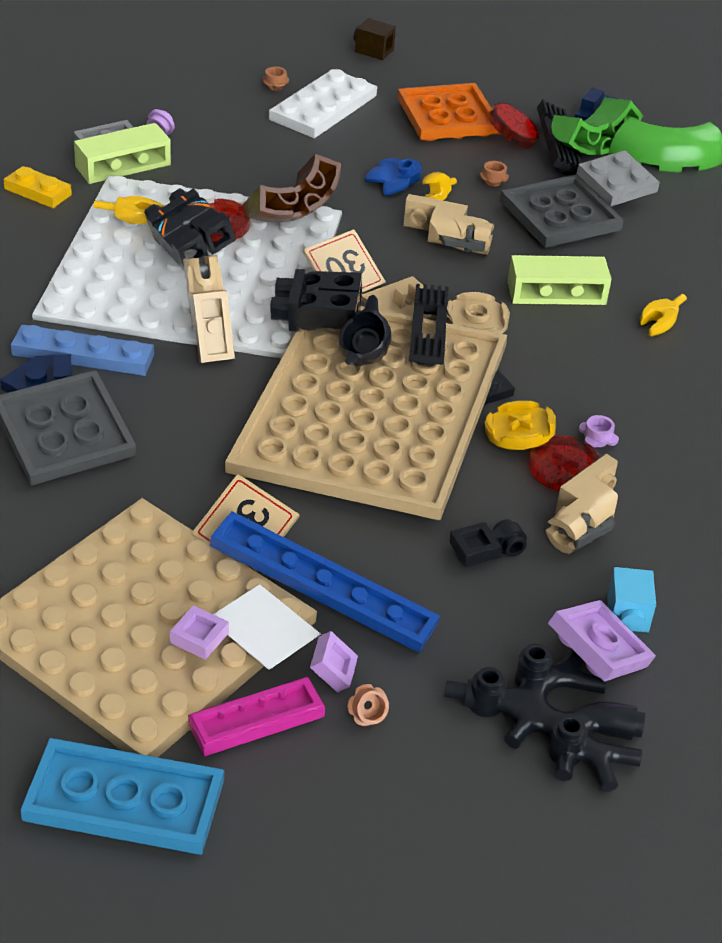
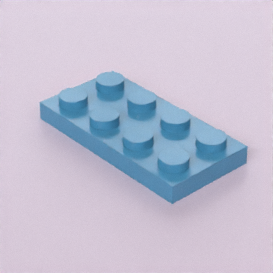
M50 738L21 807V819L24 822L202 855L223 787L224 770Z

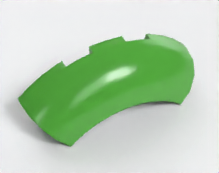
M604 98L594 114L584 121L581 118L554 115L551 124L552 133L562 145L576 152L586 155H604L609 153L612 140L621 125L630 117L641 121L644 115L631 100Z
M630 117L617 130L608 155L625 150L640 164L646 163L659 166V171L682 172V167L697 166V170L700 171L722 164V133L711 122L694 127L672 128L652 125Z

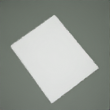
M260 584L213 614L229 622V633L227 635L268 670L321 635L320 632Z

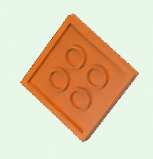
M476 83L398 89L397 99L420 140L435 141L441 138L460 139L465 136L486 137L490 134H500L501 122Z

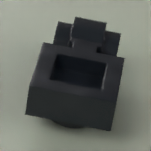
M505 519L498 522L493 530H490L485 522L450 531L449 542L463 565L468 567L498 559L501 553L511 557L521 554L527 546V536L517 522Z

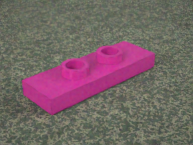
M305 677L189 714L188 720L194 738L205 757L325 717V706L309 678Z

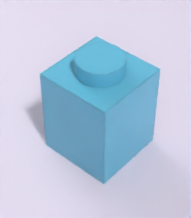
M614 567L607 593L608 608L631 631L649 633L656 608L654 573L651 570Z

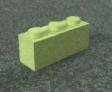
M156 123L74 141L75 167L89 184L104 181L108 176H125L171 165L170 138Z
M511 255L507 282L512 304L606 305L612 278L605 257Z

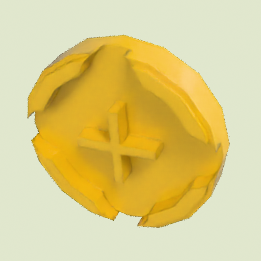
M534 401L504 403L497 407L498 412L494 414L490 412L485 420V432L488 440L498 447L509 450H525L538 447L548 442L555 435L556 416L552 409L547 406L546 409L539 408V403Z

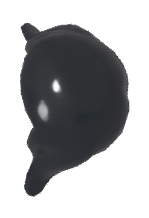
M375 295L369 296L365 308L356 312L341 329L338 343L343 356L346 357L345 363L347 365L361 367L380 361L388 351V346L392 340L391 327L386 318L379 313L378 299Z

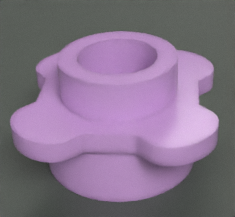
M591 416L587 422H582L579 425V431L584 433L585 436L584 442L590 447H604L607 444L614 446L618 443L619 437L614 434L615 424L606 416Z

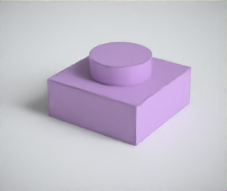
M193 605L170 631V643L206 660L229 633V622Z
M330 631L319 636L310 668L338 693L350 687L358 656Z

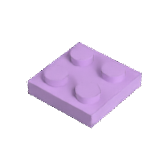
M601 600L556 611L548 622L558 633L560 641L567 647L572 648L586 662L588 670L604 682L647 668L656 657Z

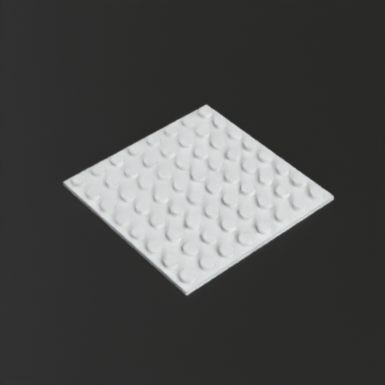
M108 176L95 201L116 203L117 197L142 196L166 206L170 203L169 197L172 192L179 188L188 192L193 188H186L177 184H159L151 180L126 179L123 176ZM195 189L199 196L204 198L214 210H219V212L220 210L233 211L237 213L236 216L240 215L247 222L245 225H231L235 227L245 226V229L240 235L235 237L236 241L214 254L218 255L223 290H227L234 351L282 359L296 331H289L288 321L271 320L270 303L272 297H275L277 277L294 278L296 269H306V274L313 272L302 251L305 248L335 237L342 211L322 206L311 214L290 222L259 221L247 218L244 214L243 203L249 197L238 193L227 194L214 192L211 189ZM93 203L32 314L33 320L197 345L195 328L192 327L185 271L154 240L148 223H126L114 216L115 211L94 208ZM192 249L184 251L186 258H191L197 253L196 250Z

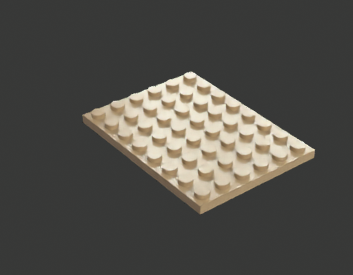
M379 310V313L386 318L391 327L392 340L388 346V351L380 361L357 367L345 363L346 357L343 356L338 343L341 329L319 327L316 330L308 331L299 328V332L296 331L225 461V473L239 474L245 478L441 520L489 393L495 372L504 353L507 335L446 323L443 365H420L416 362H409L413 316ZM423 319V338H426L427 334H431L430 338L434 339L436 321Z

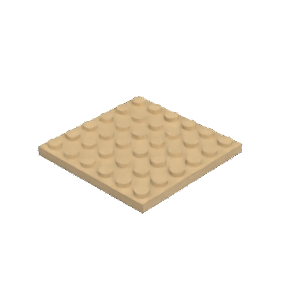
M141 498L0 598V660L120 750L159 757L191 730L188 720L189 714L220 705L264 667L228 635L206 660L171 644L170 631L193 605L214 614L260 584L311 626L316 623L317 611L244 563L210 547V541L196 538L191 534L193 530Z

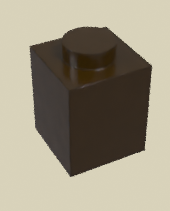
M368 18L355 29L353 36L355 52L384 60L394 51L396 26Z

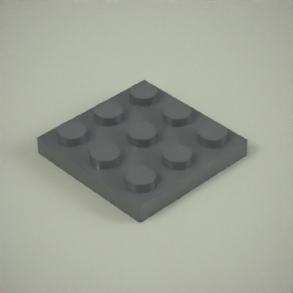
M577 174L502 190L500 195V202L544 248L555 247L572 241H580L598 235H606L611 232L620 231L623 227L624 220Z
M97 370L0 395V423L30 486L133 457L137 454V445Z

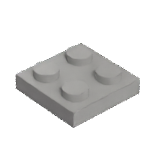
M625 150L578 164L576 173L610 207L656 193L660 184L653 175Z

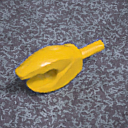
M433 172L426 175L422 183L429 184L430 193L423 197L445 200L452 190L451 186L457 183V179L454 177L450 178L441 172Z
M142 196L117 197L116 203L94 201V208L115 211L114 216L129 224L148 223L144 213L145 209L153 204L159 205L161 208L164 205Z
M680 294L673 301L667 298L655 300L644 308L640 316L641 326L649 321H657L650 327L649 336L652 337L665 333L674 325L678 316L679 305L687 299L686 296Z

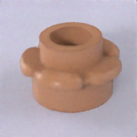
M269 67L265 70L263 83L271 90H281L289 83L287 71L281 67Z
M488 161L484 164L480 177L489 186H500L502 182H506L509 178V175L506 174L507 166L499 161Z
M363 684L355 689V694L349 698L347 707L349 714L354 716L355 723L360 726L378 724L385 719L389 711V702L385 692L380 687L373 688L371 684ZM366 701H369L370 707L365 709L364 704Z

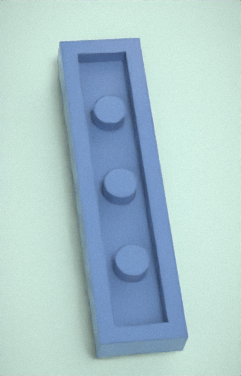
M21 325L11 343L12 356L25 358L71 354L72 365L146 376L154 357V345L133 340L108 338L101 335L94 336L75 333L69 330L62 331L42 328L36 325Z

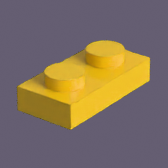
M22 166L4 178L5 190L51 208L56 207L72 195L71 184L37 172L29 167Z

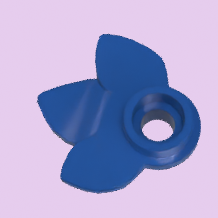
M387 158L379 161L378 167L369 170L365 176V182L384 183V196L392 195L403 191L409 185L417 183L421 178L422 165L413 159Z

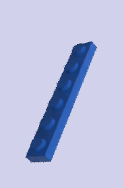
M233 511L230 512L211 535L210 547L418 653L422 651L438 626L440 615Z

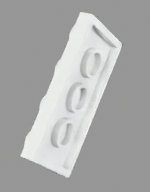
M332 69L270 109L269 120L316 138L376 97L377 86L368 83L365 79L347 75L342 70Z

